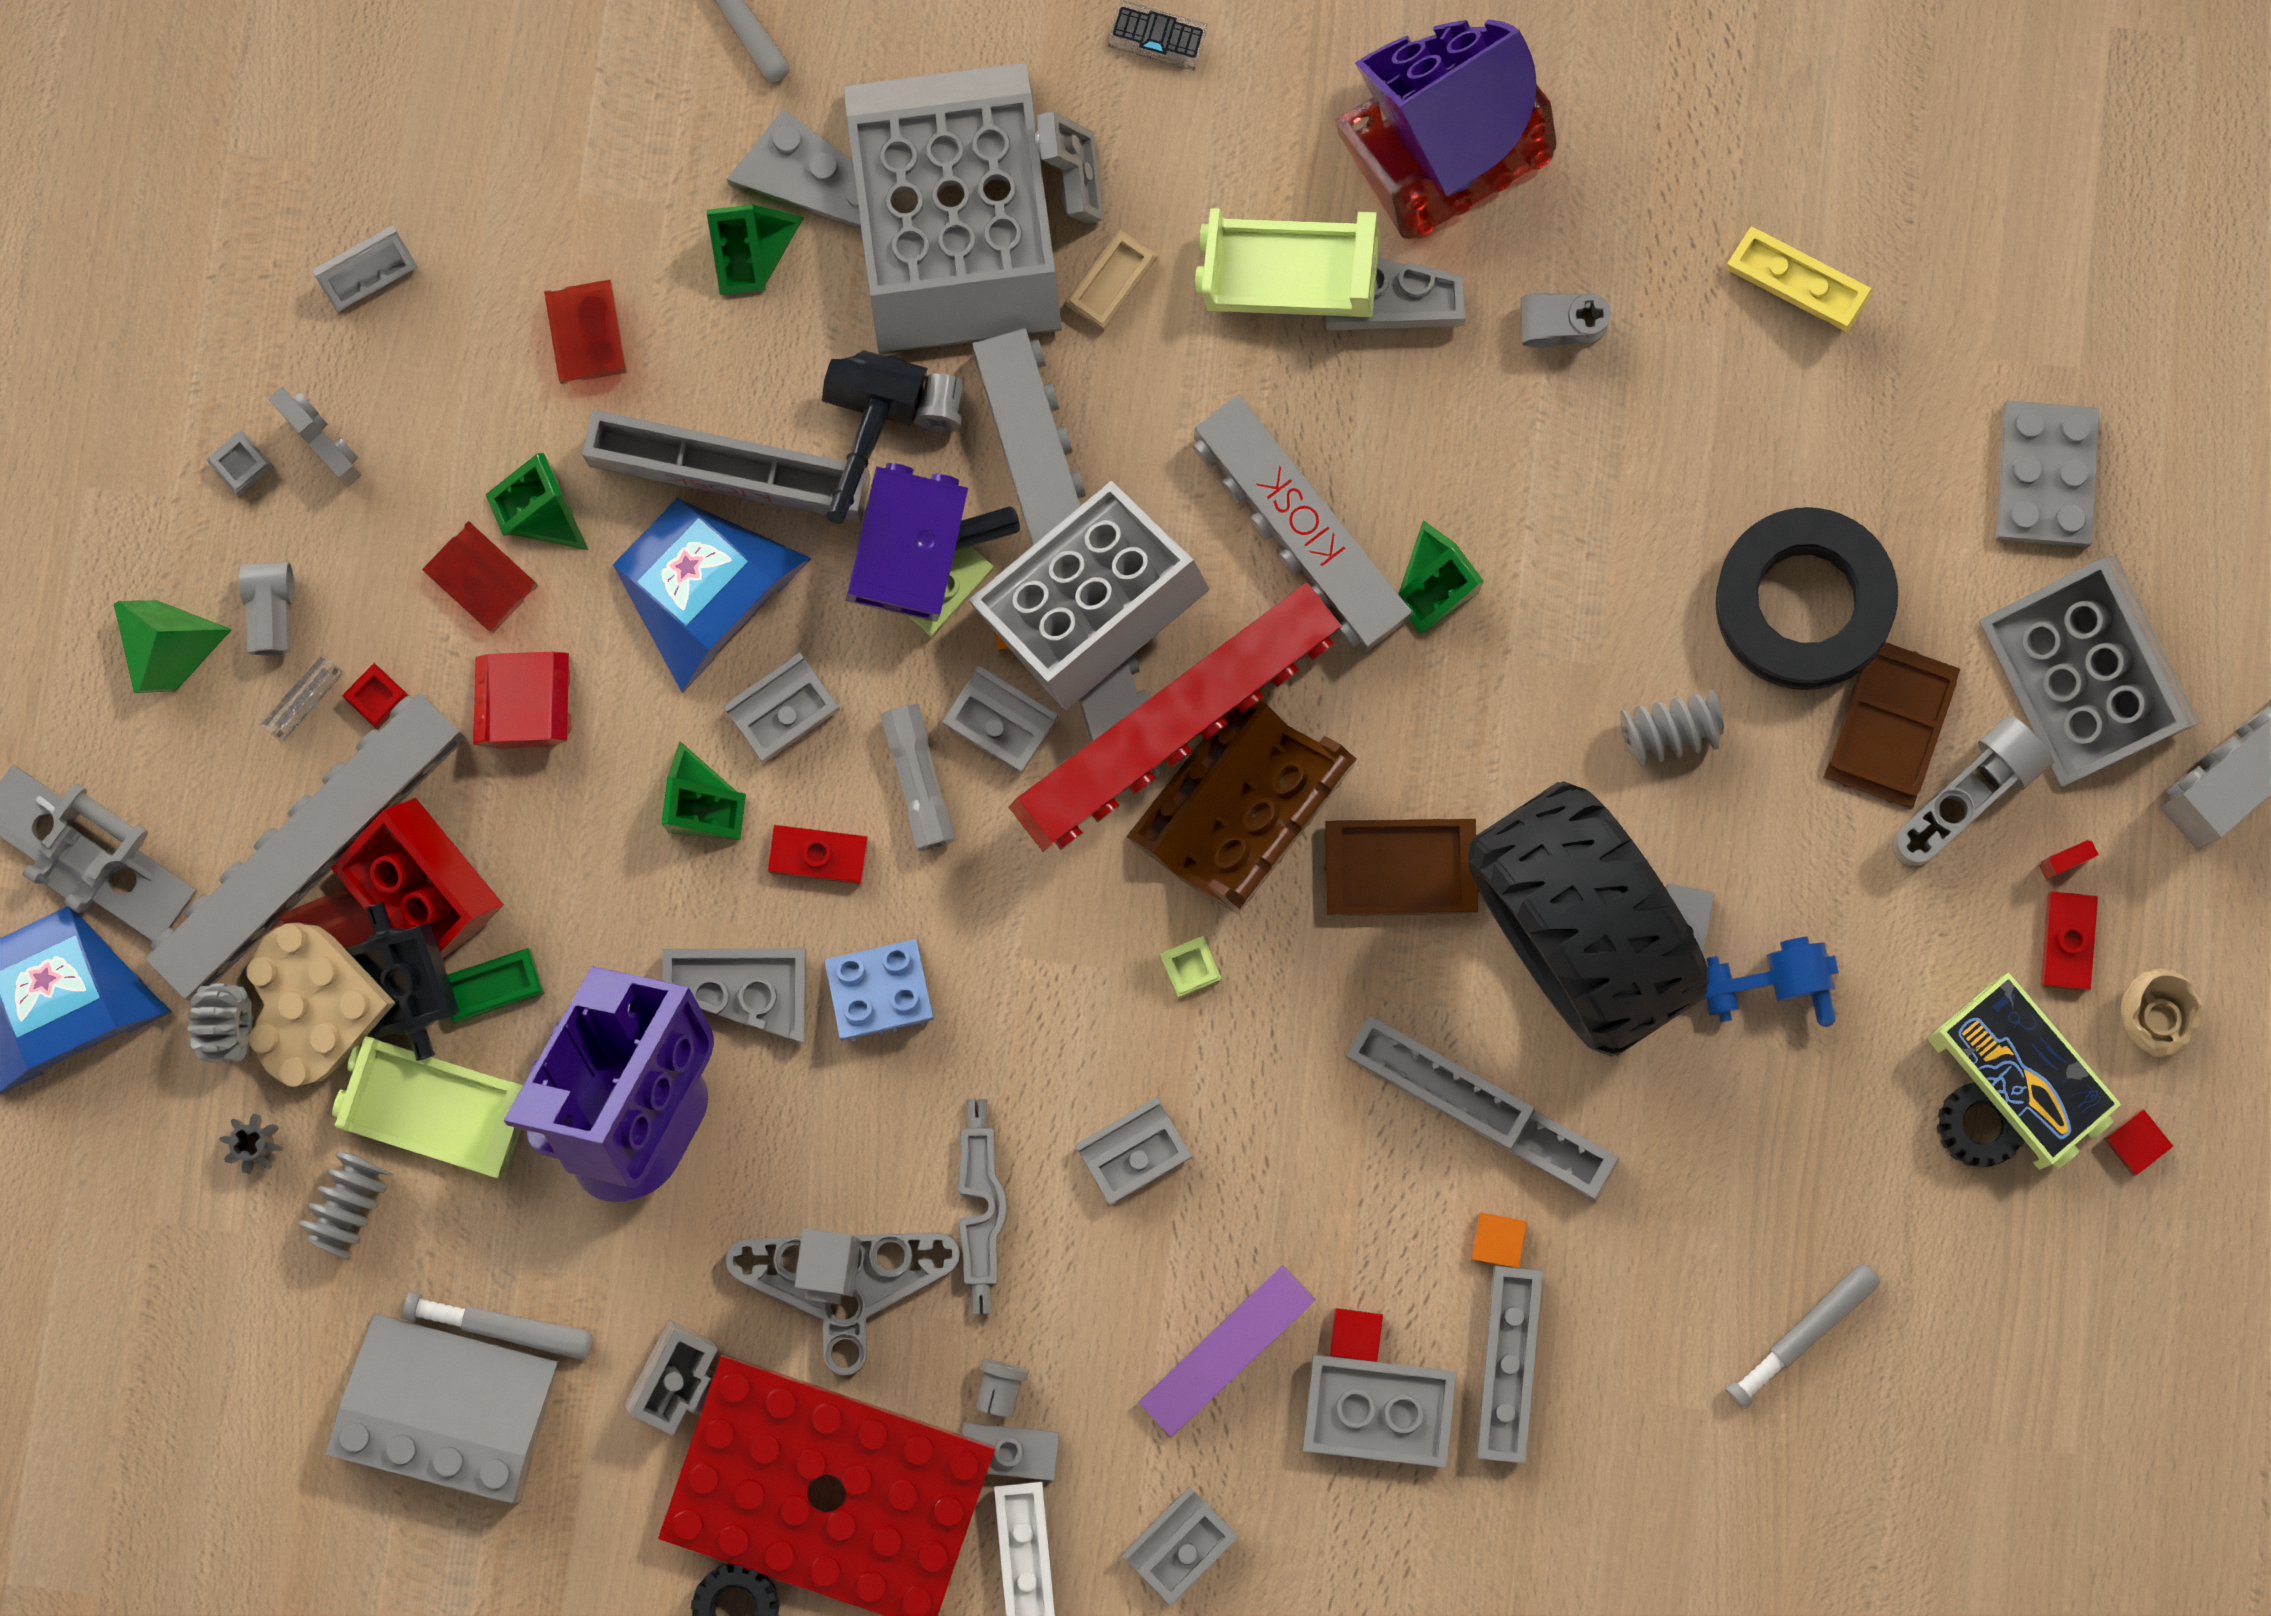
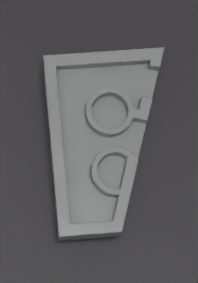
M784 109L726 179L728 185L764 194L767 198L781 203L785 201L811 210L813 214L861 230L852 160Z
M1378 254L1373 316L1325 315L1326 330L1464 326L1466 315L1463 276L1413 262L1401 264L1379 258Z
M805 948L663 949L662 981L689 987L702 1011L806 1044Z

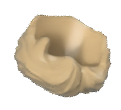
M2159 968L2153 969L2150 972H2143L2131 982L2121 1001V1014L2125 1030L2132 1040L2150 1055L2164 1057L2181 1052L2188 1047L2190 1035L2200 1027L2202 1022V1003L2190 980L2175 970Z

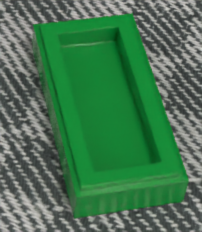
M530 948L447 974L460 1013L451 1016L453 1023H458L545 994Z

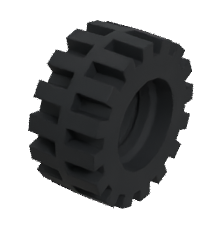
M1975 1082L1956 1089L1943 1101L1944 1105L1939 1109L1937 1116L1940 1118L1937 1125V1133H1941L1942 1140L1940 1142L1942 1146L1951 1152L1950 1156L1955 1160H1960L1964 1162V1165L1971 1167H1990L2011 1159L2017 1154L2016 1151L2023 1146L2024 1139ZM1984 1104L1992 1107L1997 1111L2001 1119L2002 1127L2000 1134L1995 1141L1989 1144L1974 1142L1967 1136L1964 1130L1963 1120L1965 1114L1974 1105Z
M733 1564L719 1567L705 1576L700 1584H698L691 1601L692 1616H717L715 1605L719 1595L728 1588L739 1587L752 1595L756 1606L754 1616H779L780 1608L777 1590L768 1579V1576L759 1574L758 1571L752 1568L748 1570L741 1565Z

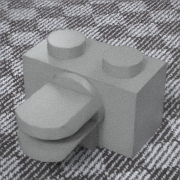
M669 1319L625 1403L629 1414L672 1436L686 1411L700 1417L715 1371L708 1368L718 1350L713 1341Z

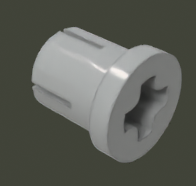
M942 373L926 376L922 406L916 410L915 414L916 424L925 429L938 432H954L959 430L962 421L961 415L958 414L963 385L962 380Z
M983 1359L980 1370L984 1372L976 1409L989 1413L990 1410V1414L1013 1417L1021 1381H1027L1029 1370L1002 1361Z

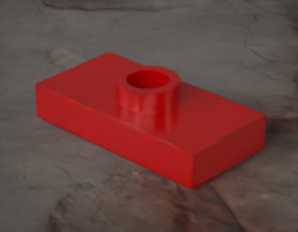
M774 825L768 872L862 884L868 837Z
M2050 891L2047 894L2040 986L2082 991L2091 990L2098 896Z

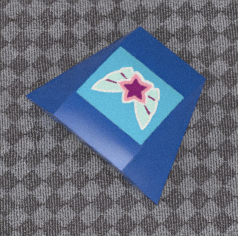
M676 498L621 555L613 566L679 689L683 693L714 661L713 656L775 591L779 593L811 559Z
M68 906L0 938V1094L42 1075L43 1070L124 1031L130 1033L172 1013L142 982L140 977L113 952L111 947L82 916Z

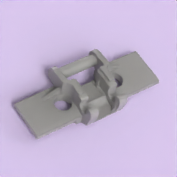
M12 764L0 781V836L37 861L33 866L28 865L23 870L22 875L35 884H46L66 898L65 905L77 913L86 912L95 902L152 941L165 930L171 928L197 890L139 851L148 835V831L141 826L134 828L87 796V789L79 784H75L62 798ZM79 814L122 842L113 855L72 828V824ZM52 815L54 820L53 829L41 841L36 834V825L41 818ZM131 868L136 874V885L132 891L126 894H118L112 887L113 875L119 869Z

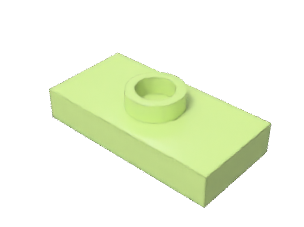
M973 547L955 551L938 621L934 622L912 616L908 617L933 638L995 570L994 566Z

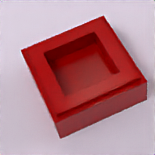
M375 663L342 695L377 730L391 717L390 713L401 700L409 696Z
M2086 840L2041 861L2039 866L2047 880L2099 856L2093 841Z
M2144 1109L2137 1111L2103 1138L2133 1176L2141 1173L2174 1147Z
M1335 1308L1329 1356L1378 1362L1383 1314Z

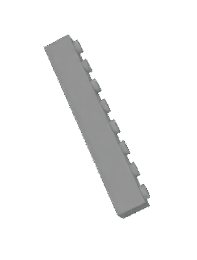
M421 693L414 698L407 696L401 700L390 713L393 719L382 730L373 729L367 733L356 746L359 752L347 764L339 762L333 766L322 779L325 785L312 798L309 795H305L299 799L288 811V815L291 818L278 831L275 828H271L265 832L253 846L256 852L244 864L238 861L230 866L219 879L222 885L210 897L204 894L196 899L185 912L188 918L175 931L172 928H168L153 941L150 946L153 952L146 960L185 1000L191 1001L200 986H210L211 983H216L332 870L330 867L384 809L400 804L466 739Z

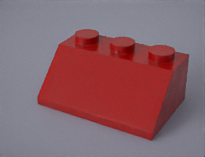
M416 797L384 809L330 867L364 910L365 907L385 902L392 928L409 929L430 922L442 959L477 934L504 906Z

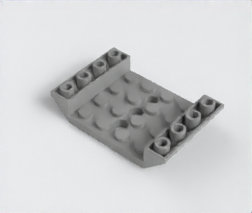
M1026 63L844 86L869 293L879 355L979 342L1026 328L1028 335L1062 331L1040 156L1035 145L1036 126ZM992 180H1003L1011 189L1009 195L1004 200L993 201L984 194L985 186ZM946 186H957L964 192V199L958 206L946 207L938 200L939 192ZM905 191L913 193L918 198V204L913 211L900 213L892 207V200L898 193Z

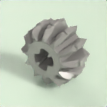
M211 983L210 986H200L196 994L193 995L191 1011L188 1013L190 1025L187 1030L190 1031L191 1035L190 1046L195 1050L198 1060H205L216 1064L241 1061L246 1052L251 1048L249 1033L252 1030L254 1016L251 1014L252 1002L247 998L244 987H237L236 985L226 983Z

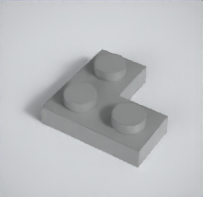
M1055 111L1037 115L1036 149L1043 161L1062 170L1064 186L1061 187L1060 196L1067 215L1086 224L1103 221L1094 132Z
M282 387L269 398V401L347 488L362 476L352 465L358 459L356 454L340 437L333 443L322 432V429L328 425L327 422L301 393L292 398Z

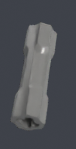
M919 704L906 705L880 714L906 800L908 818L917 851L930 850L956 841L929 751L928 736Z

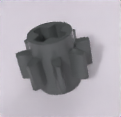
M252 1114L249 1125H244L240 1120L233 1118L231 1123L235 1130L231 1133L230 1137H220L221 1142L229 1144L231 1151L224 1161L234 1163L239 1159L243 1160L241 1166L243 1173L251 1174L254 1163H259L262 1167L271 1169L272 1165L268 1158L273 1151H283V1147L275 1144L272 1137L279 1127L272 1124L264 1129L260 1128L262 1122L261 1115ZM248 1134L260 1137L255 1143L258 1150L256 1153L243 1151L248 1145L245 1138Z

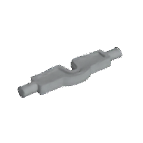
M967 1099L968 1129L961 1130V1163L958 1192L963 1197L970 1196L972 1198L981 1197L986 1199L988 1210L983 1215L962 1217L959 1221L964 1262V1282L972 1285V1314H981V1295L983 1296V1314H992L991 1284L998 1282L997 1237L1006 1221L1007 1199L1005 1190L996 1176L995 1132L993 1129L987 1128V1099H978V1118H976V1099Z

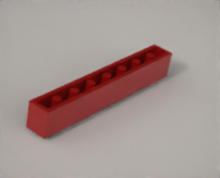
M1306 582L1018 796L1008 808L1042 852L1054 844L1060 850L1064 849L1083 834L1082 830L1078 827L1091 816L1097 823L1120 806L1115 799L1127 789L1133 795L1137 794L1156 779L1151 772L1164 761L1170 768L1192 752L1188 743L1200 734L1207 741L1227 726L1228 723L1224 719L1225 715L1236 707L1243 714L1264 698L1259 691L1271 681H1273L1276 687H1279L1299 671L1295 665L1297 661L1305 655H1308L1313 661L1331 648L1334 642L1330 636L1341 627L1340 623L1309 583Z

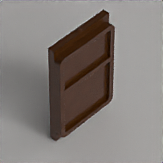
M1885 642L1875 659L1858 674L1823 777L1838 782L1844 787H1852L1883 798L1889 803L1894 802L1912 809L1923 785L1957 684L1960 668L1926 657L1916 651L1912 652Z
M1476 819L1325 821L1326 864L1324 865V870L1326 872L1327 915L1375 916L1478 913L1479 890L1468 866L1469 845L1473 837L1476 836Z

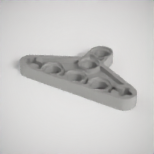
M943 1233L853 1235L861 1240L853 1292L858 1301V1310L853 1317L846 1320L839 1319L833 1314L830 1303L806 1300V1291L794 1288L796 1273H791L785 1269L782 1258L784 1252L790 1246H800L801 1237L740 1240L733 1244L727 1252L726 1265L727 1270L737 1280L823 1319V1355L825 1363L836 1374L851 1375L861 1370L867 1361V1318L955 1270L959 1264L961 1254L959 1246L953 1238ZM919 1240L918 1251H927L934 1248L935 1241H943V1247L952 1250V1259L944 1260L943 1268L939 1269L935 1268L933 1260H918L921 1269L911 1271L910 1266L913 1253L909 1242ZM885 1243H898L903 1248L905 1258L899 1268L886 1270L879 1264L877 1258L878 1251ZM767 1246H777L773 1259L778 1272L777 1275H767L770 1265L753 1266L752 1274L745 1275L744 1268L735 1264L736 1257L743 1256L744 1248L752 1247L754 1255L769 1256ZM845 1339L853 1341L858 1346L860 1353L856 1364L848 1368L838 1366L832 1357V1350L835 1344Z

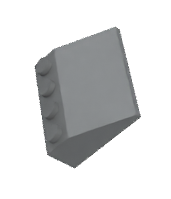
M1111 480L972 596L969 602L1043 688L1067 710L1210 589L1195 561Z
M2118 556L2103 557L1980 619L1985 633L2036 736L2046 746L2054 759L2051 767L2061 787H2065L2200 724Z
M374 1314L339 1405L326 1455L512 1504L521 1502L559 1361Z

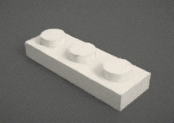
M1032 1482L994 1486L1006 1616H1055L1043 1483Z

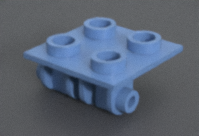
M917 939L825 959L840 1041L851 1039L852 1042H855L858 1037L878 1032L882 1036L886 1030L893 1029V1033L898 1032L899 1027L919 1023L921 1026H926V1021L934 1020Z

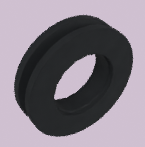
M1803 507L1783 510L1753 524L1737 539L1730 549L1722 566L1716 590L1717 621L1721 634L1732 654L1744 667L1759 678L1790 689L1816 690L1831 687L1849 680L1860 673L1875 659L1882 649L1892 628L1898 607L1896 573L1882 544L1869 530L1854 519L1822 508ZM1813 555L1832 562L1846 575L1853 589L1854 611L1851 620L1838 634L1821 642L1800 643L1782 637L1768 625L1759 607L1758 589L1764 575L1776 563L1792 556Z

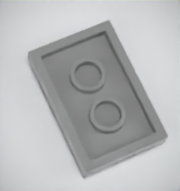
M2010 400L2003 404L1995 540L2088 548L2092 544L2099 408Z
M1312 1355L1302 1451L1447 1468L1456 1371Z

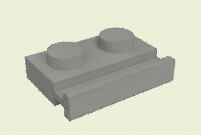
M798 653L723 706L763 764L840 711L839 706L801 653Z
M978 665L969 683L966 684L942 723L945 727L1022 774L1044 741L1048 731L1058 719V714Z
M1158 1097L1075 1145L1110 1206L1192 1158Z
M1189 1486L1121 1556L1171 1606L1239 1536Z

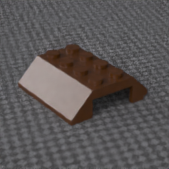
M1261 701L1243 714L1236 707L1225 715L1224 719L1228 725L1209 740L1202 739L1127 835L1131 842L1183 882L1237 915L1240 914L1275 867L1282 861L1285 854L1306 827L1309 826L1334 791L1340 786L1357 760L1341 744L1326 736H1323L1318 742L1288 726L1267 704Z

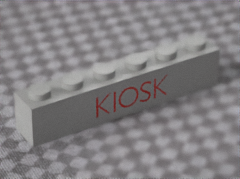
M1239 394L1195 427L1194 439L1197 443L1193 445V449L1198 457L1209 468L1215 464L1225 477L1221 483L1228 495L1237 504L1242 500L1246 503L1254 514L1250 517L1253 526L1265 540L1272 536L1283 550L1278 554L1283 564L1294 576L1299 573L1303 575L1326 607L1330 609L1340 622L1341 627L1337 631L1352 649L1359 646L1364 654H1366L1409 621L1412 611Z
M592 410L582 452L586 463L592 468L821 515L827 514L832 501V493L837 489L847 463L836 459ZM868 467L863 471L854 494V503L849 507L845 520L860 523L862 521L871 480Z

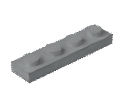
M1494 1266L1476 1452V1458L1526 1463L1543 1271Z

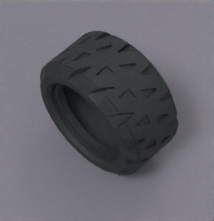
M1564 781L1561 783L1557 782L1473 837L1469 845L1468 866L1484 901L1544 994L1570 1028L1589 1048L1611 1057L1614 1055L1618 1056L1705 998L1704 995L1707 994L1708 967L1686 920L1649 862L1609 810L1587 789Z

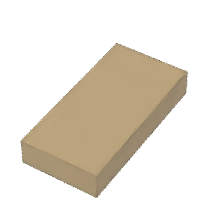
M1119 229L1068 298L1066 306L1104 332L1157 260V254Z

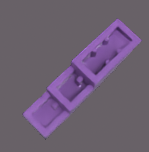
M1282 1265L1138 1403L1172 1437L1316 1299Z

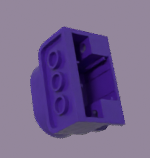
M591 966L562 1019L554 1026L550 1040L539 1059L533 1063L526 1082L504 1118L507 1126L528 1130V1141L535 1152L559 1159L564 1169L568 1173L575 1175L582 1188L600 1200L608 1202L632 1201L644 1197L662 1186L674 1173L705 1116L708 1106V1089L702 1073L712 1055L714 1035L690 988Z

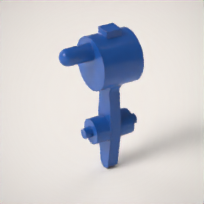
M1807 936L1780 942V951L1767 954L1770 971L1732 979L1729 963L1720 964L1718 956L1706 958L1708 963L1707 994L1704 995L1705 998L1702 1000H1707L1710 1016L1719 1014L1720 1022H1727L1732 1020L1731 1012L1739 1010L1735 993L1773 985L1777 1001L1811 996L1818 1024L1823 1027H1829L1834 1024L1836 1019L1830 991L1835 990L1832 975L1839 974L1835 955L1828 956L1825 942L1809 944Z

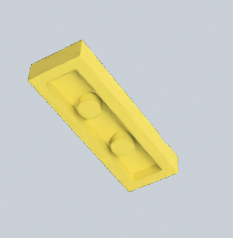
M1752 226L1727 263L1728 271L1847 333L1872 296V288Z

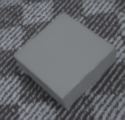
M242 430L206 459L238 497L274 468Z

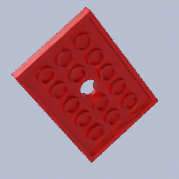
M721 1354L658 1539L733 1565H741L748 1570L752 1568L758 1571L759 1574L884 1616H938L986 1478L995 1446ZM822 1475H831L838 1478L846 1490V1498L843 1504L834 1511H820L809 1501L808 1487L814 1479Z

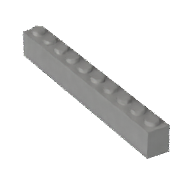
M1024 328L972 343L986 397L1031 545L1033 546L1080 507L1078 499L1086 497L1079 471L1070 472L1065 455L1072 453L1065 426L1056 428L1052 411L1059 410L1053 385L1052 383L1043 385L1038 368L1046 366L1039 340L1030 341L1027 330ZM1135 653L1079 699L1091 742L1149 700L1146 690L1137 692L1132 674L1140 672ZM1160 765L1151 771L1155 777L1160 776Z

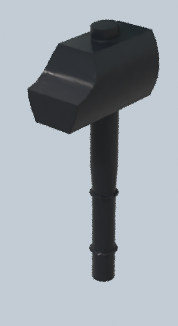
M865 350L848 358L831 359L824 378L822 402L863 413L850 453L846 457V466L837 489L832 493V501L826 514L827 519L831 523L842 524L844 522L849 507L854 503V494L864 469L868 467V460L875 449L885 421L889 420L907 426L912 425L916 410L919 408L924 394L928 368L905 362L899 357H886Z

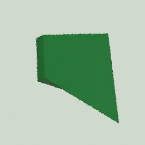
M754 204L707 210L720 295L766 290L768 280L804 217Z
M544 453L534 455L485 494L503 536L515 535L589 550L555 471Z
M1424 520L1399 593H1397L1412 611L1410 620L1420 634L1432 628L1479 594L1484 580L1457 544Z
M158 600L118 601L114 603L134 693L172 692L178 689L232 630Z
M679 742L667 777L662 826L668 833L741 840L746 794L737 792L682 742Z

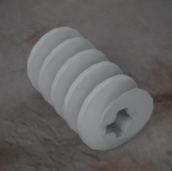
M1713 689L1708 691L1706 702L1700 694H1691L1688 700V707L1680 697H1676L1671 700L1670 710L1667 709L1663 702H1655L1651 715L1643 705L1637 706L1634 710L1633 720L1626 710L1620 711L1621 727L1626 746L1630 754H1634L1640 766L1646 765L1647 751L1651 750L1658 761L1663 762L1665 747L1668 746L1672 748L1677 758L1682 757L1683 745L1686 742H1689L1695 754L1701 752V743L1704 738L1708 739L1714 750L1719 749L1720 735L1724 732L1721 705Z
M337 1152L335 1156L345 1166L344 1170H327L328 1176L336 1183L335 1187H318L317 1191L327 1202L325 1204L310 1203L308 1208L315 1214L317 1220L316 1222L301 1220L299 1225L308 1234L307 1241L340 1258L349 1260L351 1255L342 1243L357 1244L360 1237L351 1226L366 1227L369 1224V1220L360 1209L374 1210L378 1207V1203L369 1192H385L387 1186L378 1175L394 1174L355 1154Z

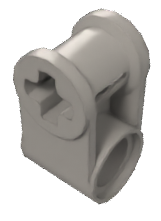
M1534 293L1522 296L1520 298L1522 345L1527 347H1552L1563 344L1595 343L1607 331L1611 316L1610 307L1604 298L1591 293L1562 295ZM1583 311H1591L1592 318L1596 319L1594 327H1586L1585 320L1581 319Z

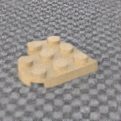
M290 923L275 928L263 937L254 953L253 960L247 966V977L254 984L255 990L265 1004L256 1020L255 1027L249 1033V1044L256 1052L265 1070L277 1080L290 1087L323 1081L335 1072L348 1058L353 1048L362 1042L365 1036L369 1034L395 1004L391 997L332 935L316 925Z

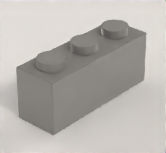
M802 1229L794 1288L805 1290V1299L815 1302L840 1305L842 1296L853 1297L861 1240L848 1234Z

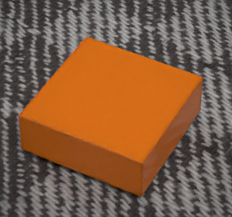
M1480 1212L1471 1260L1519 1268L1527 1221Z

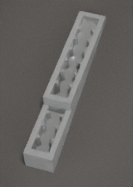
M1370 1015L1346 1054L1348 1059L1595 1203L1619 1164V1157L1542 1115L1535 1111V1108Z

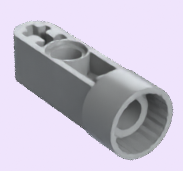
M2009 714L1978 741V746L1983 754L1896 833L1893 839V852L1901 863L1910 867L1924 865L2011 785L2021 790L2026 789L2054 763L2049 750L2024 723ZM1976 768L1997 789L1994 793L1973 773ZM1944 800L1957 802L1963 811L1961 822L1955 824L1946 822L1939 813L1940 803ZM1930 825L1936 832L1922 846L1926 853L1920 849L1914 853L1910 852L1906 847L1911 841L1907 833L1912 837H1917Z

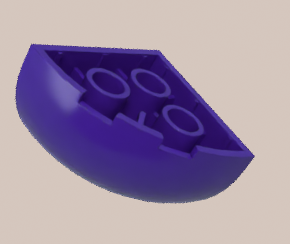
M1488 19L1484 23L1485 27H1470L1467 20L1437 25L1433 28L1435 35L1411 42L1408 36L1402 37L1355 62L1374 99L1404 146L1426 175L1447 196L1453 192L1467 189L1475 182L1478 176L1500 162L1518 142L1531 117L1536 96L1535 65L1520 30L1508 23Z

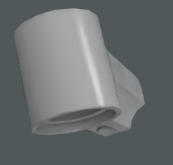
M291 563L241 564L239 585L242 603L246 606L247 653L265 657L291 653L289 603H293L295 590Z

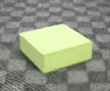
M1204 936L1160 953V958L1177 998L1222 980Z

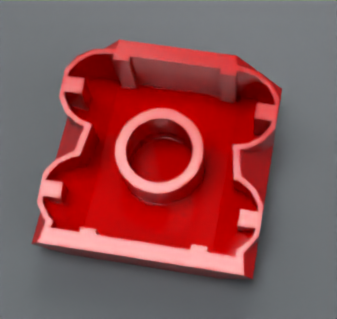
M550 651L476 656L473 745L511 749L552 747L566 742L572 729L571 715L568 712V687L570 685L569 653Z

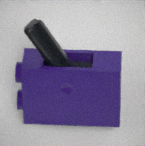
M886 463L885 468L876 466L845 601L937 622L942 610L954 552L1018 533L1020 531L1018 515L1013 507L1008 506L962 520L968 488L959 486L957 478L944 474H932L931 479L913 475L914 470L912 468L897 463Z

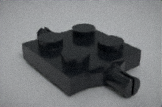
M385 902L365 907L374 935L370 936L363 943L345 948V950L395 1002L391 1009L371 1030L372 1037L376 1039L389 1034H408L416 1061L435 1055V1052L433 1051L426 1028L430 1027L437 1020L451 1017L460 1013L431 924L429 922L409 929L392 928Z

